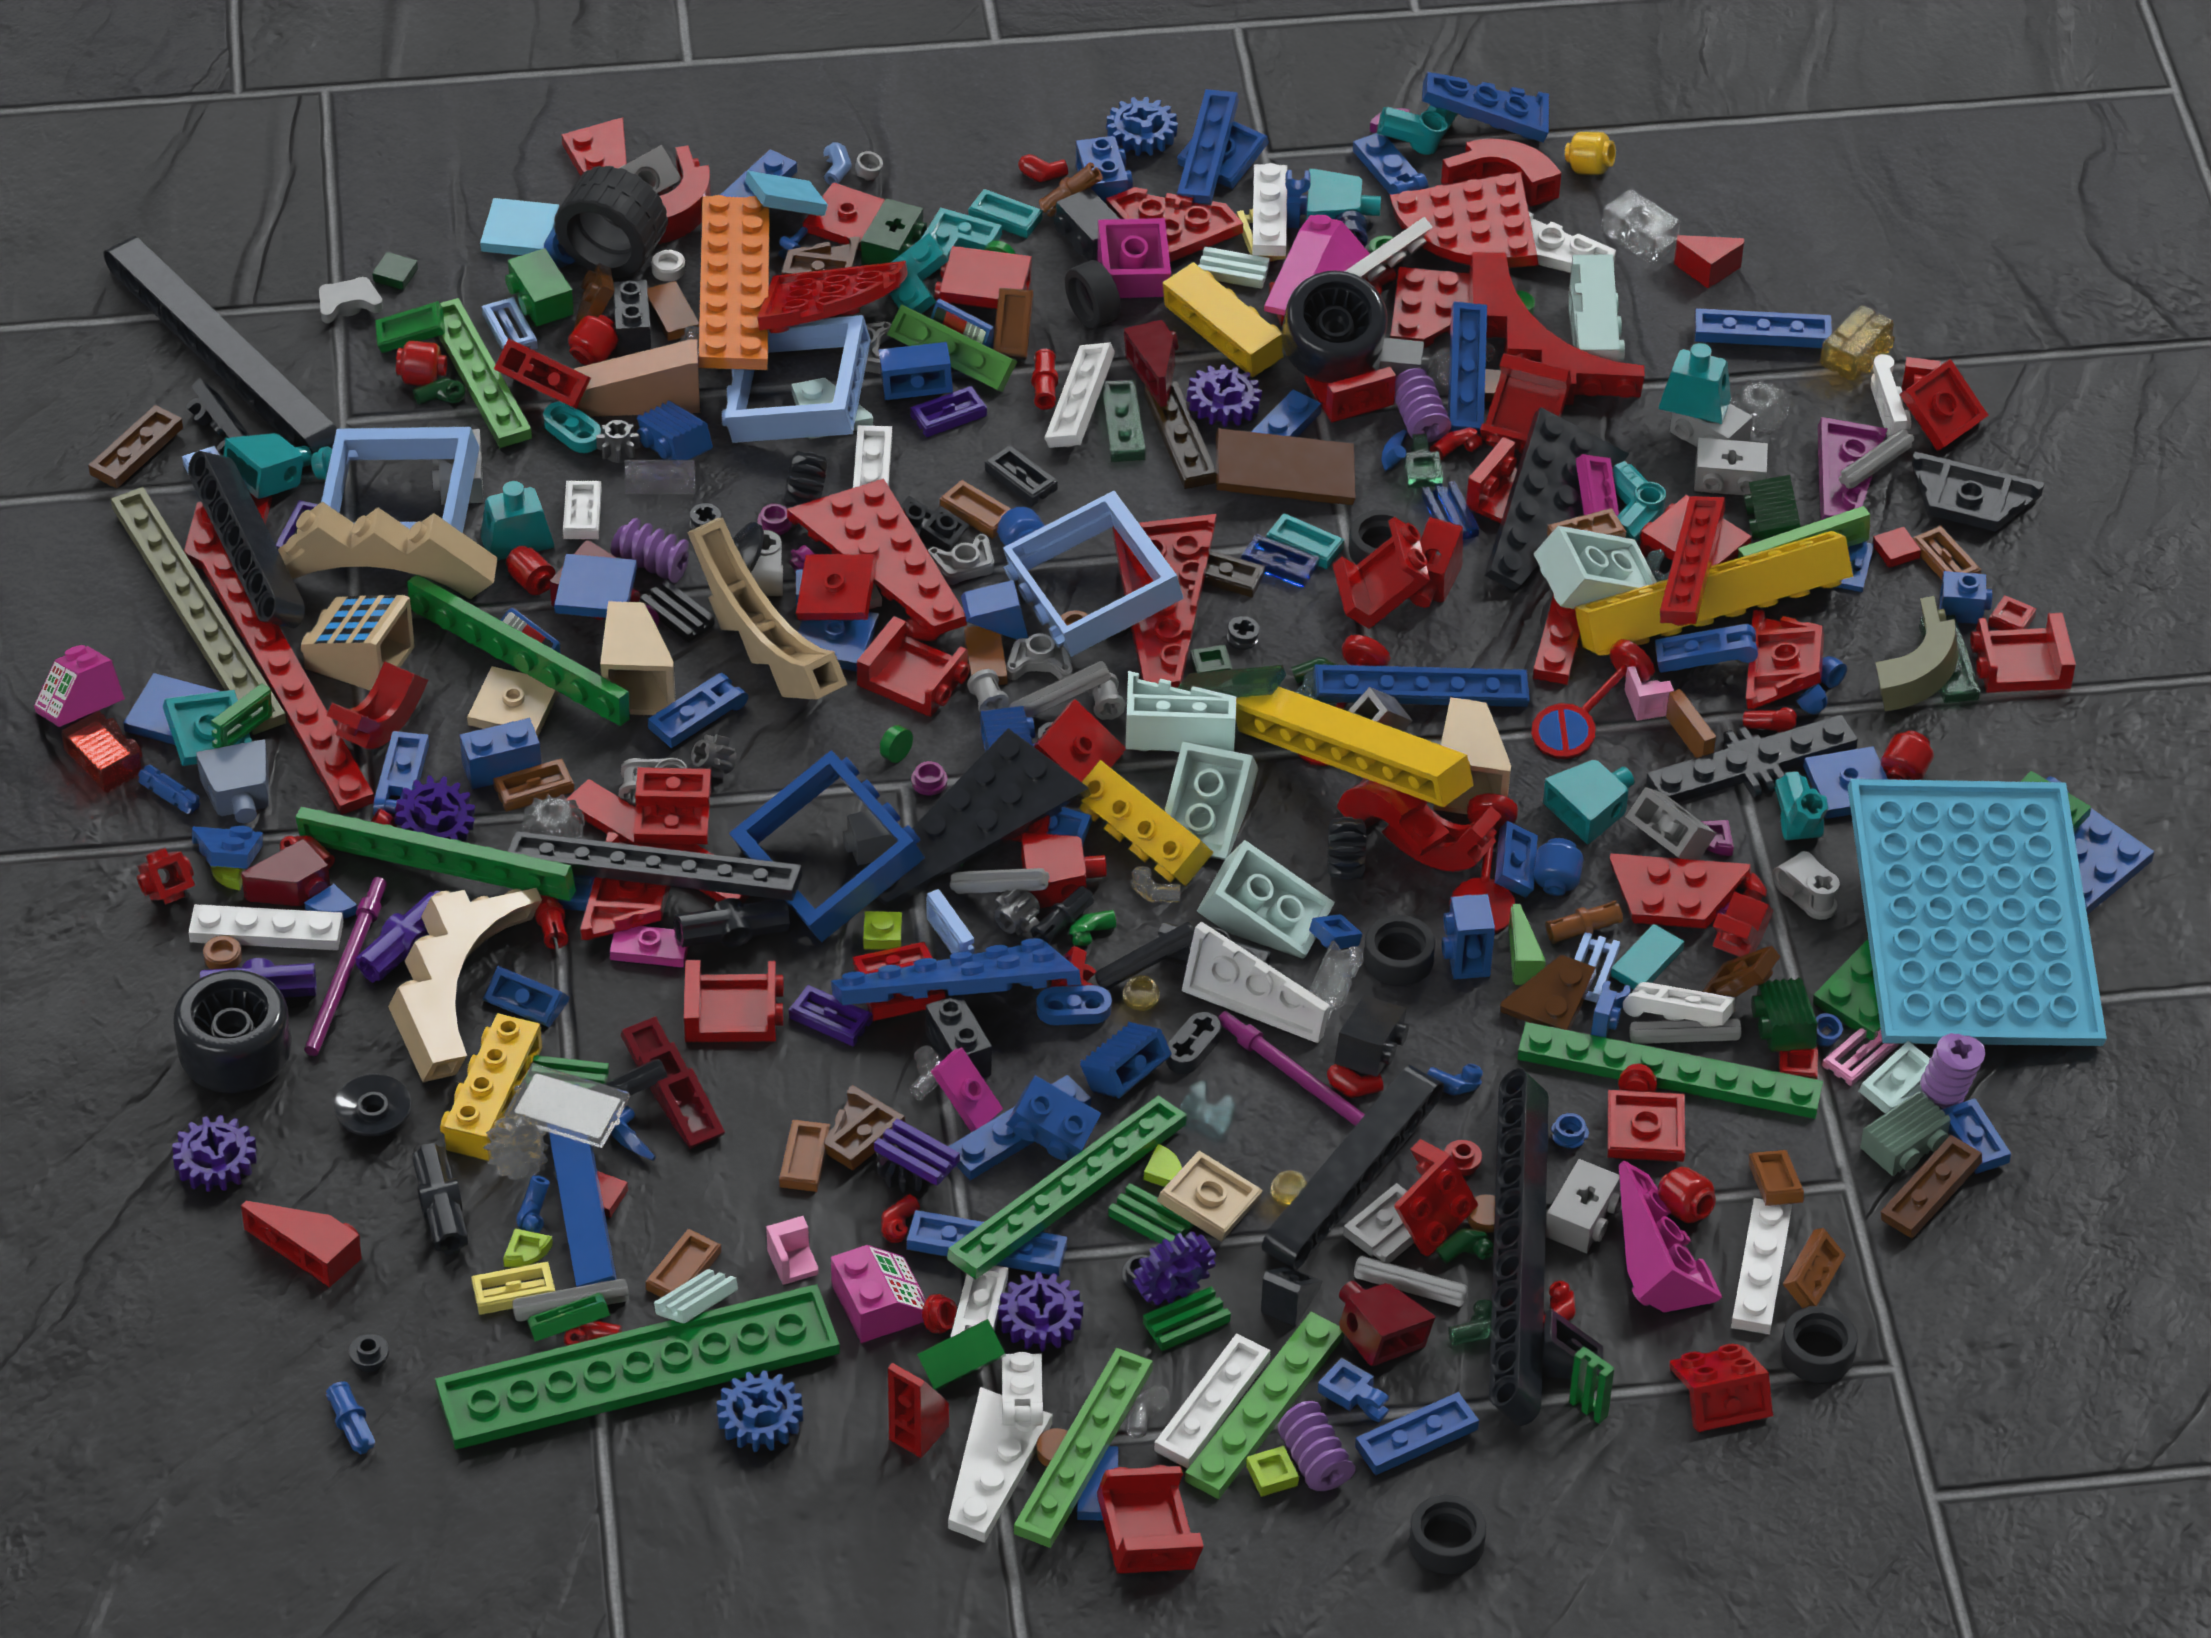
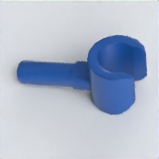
M801 227L790 239L786 236L781 237L779 245L783 249L778 252V255L786 259L788 250L800 248L801 246L798 242L808 233V229Z

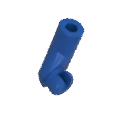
M531 1176L516 1218V1223L520 1230L539 1233L543 1228L544 1221L539 1214L550 1184L549 1180L544 1177Z

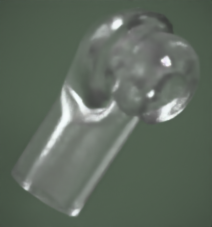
M930 1046L920 1047L914 1055L916 1062H918L917 1069L920 1076L909 1087V1092L915 1099L920 1101L938 1085L930 1071L941 1060L939 1055L934 1053L933 1048Z

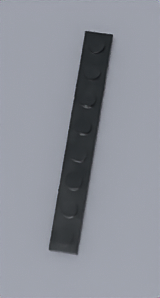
M516 831L508 849V852L571 865L573 875L789 901L794 900L802 879V867L797 864Z

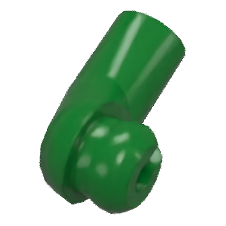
M1114 910L1086 914L1077 920L1069 930V935H1072L1073 945L1076 947L1090 945L1092 943L1090 932L1116 928Z

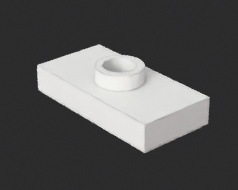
M566 481L563 539H599L601 481Z

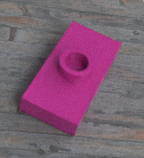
M1582 454L1576 458V466L1584 515L1612 508L1616 516H1618L1619 510L1611 458Z
M638 926L614 933L610 948V960L684 968L688 947L678 946L674 936V929Z
M963 1048L954 1049L930 1071L971 1132L990 1122L1003 1110Z

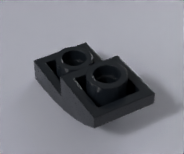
M908 496L900 505L921 541L930 546L949 550L969 527L968 523L942 506L934 512L911 496Z

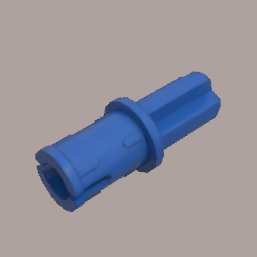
M347 1382L334 1383L327 1389L326 1397L337 1416L335 1419L336 1426L344 1431L353 1451L365 1454L375 1445L373 1435L365 1421L366 1411L363 1407L358 1406L351 1387Z

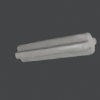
M1899 430L1842 470L1839 477L1840 483L1845 484L1848 489L1854 488L1911 448L1914 441L1913 435L1908 434L1907 430Z
M1099 661L1010 703L1009 707L1024 706L1026 718L1033 717L1109 681L1111 675L1106 664L1103 661Z
M1042 868L955 872L951 875L950 888L955 890L957 894L1005 892L1006 890L1011 892L1015 888L1018 891L1045 890L1048 887L1050 876Z
M1729 1018L1722 1026L1706 1027L1693 1020L1638 1021L1630 1024L1629 1035L1631 1043L1635 1044L1737 1041L1741 1037V1023L1737 1018Z
M1360 1256L1354 1267V1277L1378 1285L1384 1283L1391 1284L1400 1291L1450 1305L1462 1307L1467 1298L1468 1287L1465 1284Z
M617 1279L515 1298L512 1304L516 1321H525L536 1314L596 1293H602L607 1305L626 1302L629 1299L628 1286L625 1279Z

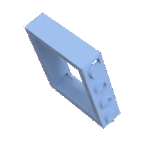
M864 316L825 318L789 326V330L782 333H770L768 329V353L844 347L833 403L746 409L754 370L732 369V385L727 386V408L722 410V425L728 427L732 443L853 434L871 342Z
M471 427L337 429L321 502L323 501L338 513L340 512L350 460L454 459L442 519L463 533L480 447ZM416 522L400 523L410 529Z
M1115 491L1003 547L1008 565L1004 566V570L1008 578L1014 580V582L1018 581V588L1027 604L1033 602L1035 605L1033 609L1039 622L1042 625L1048 623L1050 626L1049 633L1056 646L1060 647L1063 645L1071 657L1184 599L1176 573ZM1114 526L1153 579V582L1067 626L1028 570Z

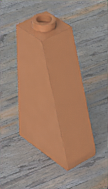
M690 339L574 368V370L591 377L577 407L589 417L643 415L645 411L649 413L650 409L655 410L656 406L661 407L662 403L666 404L668 400L689 413H700L697 339Z

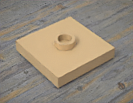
M492 666L467 716L468 725L485 729L530 718L538 737L559 692L547 687L528 674Z
M1198 1151L1160 1192L1157 1202L1222 1242L1259 1201L1263 1190L1203 1152Z

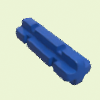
M146 765L143 770H140L138 774L140 784L150 790L153 789L152 792L172 805L178 806L177 808L186 814H192L195 809L200 807V797L189 789L185 791V786L168 775L161 773L154 766Z

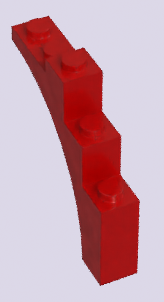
M1472 251L1469 272L1470 303L1487 305L1486 338H1504L1505 354L1570 370L1572 382L1565 405H1573L1575 394L1620 396L1623 398L1641 397L1645 377L1644 365L1621 363L1594 356L1566 343L1547 330L1528 311L1518 296L1509 275L1506 253Z

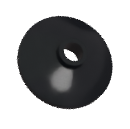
M756 522L746 524L733 537L734 544L750 573L759 559L764 541L763 528Z
M382 1074L363 1075L349 1081L339 1090L334 1102L335 1115L338 1122L346 1130L354 1134L380 1136L396 1130L406 1121L411 1111V1097L407 1088L393 1077Z

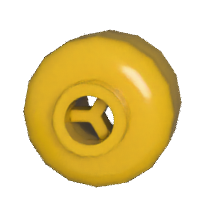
M1578 132L1573 136L1571 143H1567L1565 146V160L1571 164L1572 170L1576 174L1601 175L1614 165L1616 157L1615 144L1612 140H1609V137L1604 132Z

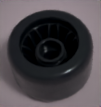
M1325 271L1305 279L1292 292L1286 305L1282 325V344L1288 359L1307 377L1325 383H1333L1365 374L1375 364L1382 350L1387 329V310L1384 301L1378 291L1368 281L1349 272Z
M244 970L215 972L191 984L183 992L176 1004L173 1025L178 1057L187 1075L202 1087L221 1093L251 1091L273 1080L285 1067L292 1048L288 1007L281 991L267 978Z

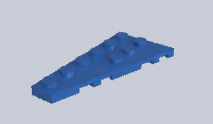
M1032 938L1022 941L1020 946L1008 948L1005 945H994L985 949L986 952L977 954L956 952L950 955V959L936 961L933 958L916 960L914 965L907 967L886 965L880 967L878 972L875 973L848 972L842 975V979L832 980L831 987L832 995L842 1005L889 1001L894 998V993H900L903 996H913L914 999L928 998L930 990L939 989L948 990V996L1008 991L1012 989L1013 983L1033 986V989L1046 988L1048 980L1066 979L1068 986L1081 985L1080 970L1046 941Z

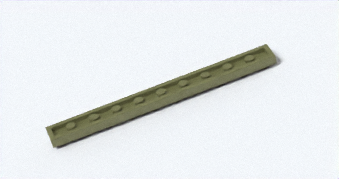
M144 487L111 498L112 509L225 691L235 690L239 700L261 683L268 686ZM272 691V716L251 731L252 735L286 723L285 712Z

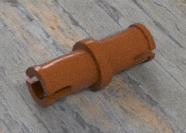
M1090 162L1071 178L1065 177L1059 183L1060 186L1039 200V205L1043 212H1047V216L1053 217L1056 214L1057 201L1089 187L1091 188L1097 182L1102 181L1103 177L1098 167L1094 168V164Z
M1616 900L1590 909L1581 907L1576 909L1574 914L1546 921L1545 928L1551 943L1556 944L1565 939L1581 934L1584 935L1585 932L1593 934L1594 930L1616 923L1620 924L1623 922V915L1619 904H1617Z

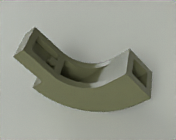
M1934 596L1920 598L1926 636L1921 645L1905 656L1875 662L1885 712L1909 707L1929 698L1946 684L1955 670L1959 652L1955 620L1947 621L1945 610H1937Z

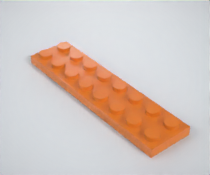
M703 196L698 368L767 370L768 330L759 331L757 317L764 298H768L769 207H763L756 196Z

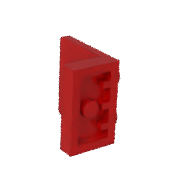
M1372 366L1365 374L1333 383L1320 382L1305 375L1307 385L1317 401L1321 403V407L1331 423L1394 405L1396 375L1391 367L1375 371Z
M1503 437L1468 478L1466 508L1501 523L1517 472L1515 468L1517 459L1514 457V441Z
M1420 1139L1410 1150L1418 1163L1416 1169L1422 1177L1395 1203L1394 1208L1420 1253L1428 1257L1479 1204L1451 1155Z
M1726 1344L1720 1346L1717 1351L1708 1353L1688 1352L1679 1359L1669 1361L1671 1371L1689 1389L1692 1423L1697 1432L1773 1416L1769 1372L1744 1346Z

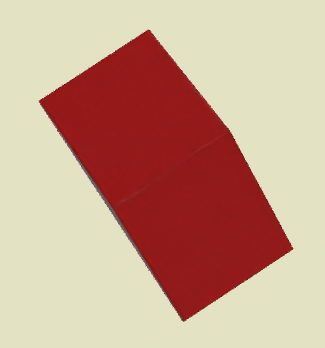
M1677 235L1674 265L1709 289L1741 268L1744 238Z

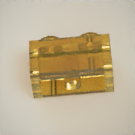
M1864 305L1860 306L1823 342L1820 359L1821 365L1834 373L1838 371L1840 376L1850 381L1855 380L1862 372H1870L1873 368L1875 357L1881 353L1886 355L1894 344L1895 337L1892 336L1893 320L1881 314L1876 315L1874 310Z

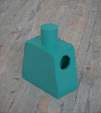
M1309 169L1311 186L1308 190L1306 220L1310 215H1326L1331 219H1335L1337 215L1345 211H1356L1366 216H1380L1381 196L1361 195L1362 179L1359 176Z
M1704 343L1694 344L1691 347V351L1680 350L1662 395L1659 409L1722 424L1731 402L1728 362L1723 358L1711 356L1710 346Z
M279 434L225 438L223 456L233 459L249 492L257 499L297 487L301 482L302 467L311 464L312 454L307 446L294 447Z
M518 481L507 482L503 486V493L491 495L485 500L481 540L484 548L495 555L497 560L506 559L509 553L519 546L533 548L536 551L554 548V542L535 488H524L523 484Z
M1591 760L1546 778L1543 804L1588 845L1625 814L1628 788L1634 785V777L1626 767H1621L1611 773L1599 761Z

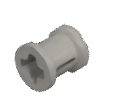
M990 669L976 672L969 678L967 683L970 693L976 695L979 701V712L1007 708L1009 706L1007 694L1001 691L998 686L999 678L997 673Z
M1110 673L1111 679L1101 684V688L1097 686L1088 690L1089 695L1095 701L1094 713L1101 720H1112L1123 714L1126 706L1125 700L1117 691L1119 686L1118 679L1112 673Z

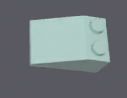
M1557 526L1534 553L1541 567V573L1547 579L1554 593V598L1560 607L1575 609V606L1657 582L1635 539Z
M1182 742L1165 812L1214 852L1211 858L1225 860L1230 855L1250 804L1259 769L1253 755Z
M1244 840L1225 859L1197 912L1228 933L1303 959L1316 939L1309 931L1312 919L1328 916L1335 902Z

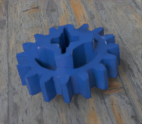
M1132 97L1130 104L1120 101L1119 109L1114 107L1110 109V116H1107V137L1115 136L1117 145H1123L1125 153L1132 149L1135 150L1136 156H1139L1143 151L1153 155V149L1156 148L1163 152L1165 151V144L1173 145L1174 137H1177L1176 113H1171L1169 105L1161 107V100L1149 103L1148 97H1144L1143 101H1137L1135 97Z
M762 1371L760 1378H754L751 1372H747L746 1381L741 1382L733 1378L731 1380L732 1390L728 1388L721 1390L722 1400L717 1401L719 1429H725V1438L727 1440L737 1437L738 1448L751 1443L753 1452H758L760 1444H766L771 1451L774 1450V1441L779 1440L785 1445L789 1443L788 1432L798 1434L799 1422L803 1421L801 1393H795V1384L793 1382L783 1385V1375L778 1374L772 1380L768 1379L767 1371Z

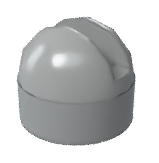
M864 151L860 153L855 163L857 176L865 178L867 181L874 180L881 172L883 161L874 152ZM868 164L873 166L871 169L867 168Z

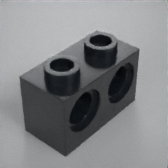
M647 280L613 282L616 334L619 339L617 344L618 357L650 350L651 332Z
M953 995L927 1004L926 1035L941 1061L954 1049L963 1048L982 1078L992 1075V1046L962 995Z

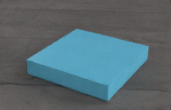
M747 171L745 182L763 207L818 216L825 215L828 204L810 181Z
M493 198L480 242L481 251L524 255L543 249L545 240L555 225L554 218L559 209V204Z

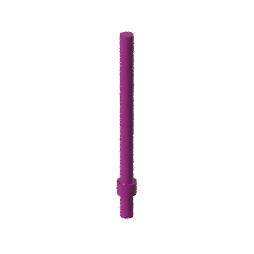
M375 877L367 896L360 900L356 910L358 918L304 1047L305 1053L310 1056H317L355 965V958L359 955L371 923L375 922L382 908L380 901L387 886V882L383 878Z
M1227 1011L1221 1013L1218 1018L1221 1026L1236 1036L1237 1043L1245 1049L1256 1051L1354 1126L1364 1117V1113L1263 1038V1033L1254 1026L1243 1024Z

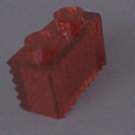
M100 710L61 730L64 750L104 792L109 793L117 785L121 786L123 782L127 783L129 778L133 779L135 775L139 774L141 770L140 758H142L139 745L132 738L126 739L122 735L117 722L113 718L106 719Z

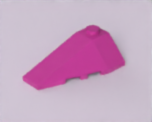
M1310 215L1300 228L1264 305V311L1285 315L1286 305L1292 292L1305 279L1325 271H1346L1370 253L1343 221L1331 219L1326 215Z
M1626 1161L1620 1163L1619 1177L1627 1272L1634 1286L1632 1292L1636 1299L1643 1305L1648 1306L1650 1304L1662 1312L1719 1301L1722 1295L1710 1269L1703 1259L1699 1258L1695 1261L1686 1247L1691 1242L1689 1236L1667 1217L1671 1211L1659 1198V1190L1649 1174Z

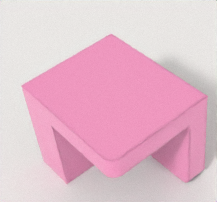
M1635 666L1627 667L1624 690L1636 721L1666 716L1668 696L1670 692L1674 691L1671 682L1654 680L1641 683Z
M804 1216L766 1226L767 1251L782 1285L818 1274V1265L809 1247V1231Z

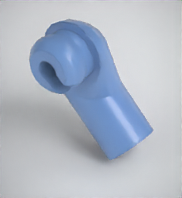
M833 142L826 146L823 152L824 156L829 155L830 157L826 161L833 164L824 175V179L829 185L833 182L839 184L852 167L846 147L840 143Z

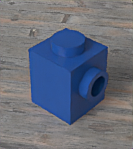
M1944 571L1939 595V609L1945 610L1947 621L1954 619L1955 622L1977 624L1978 618H1983L1984 610H1991L1992 589H1986V574Z

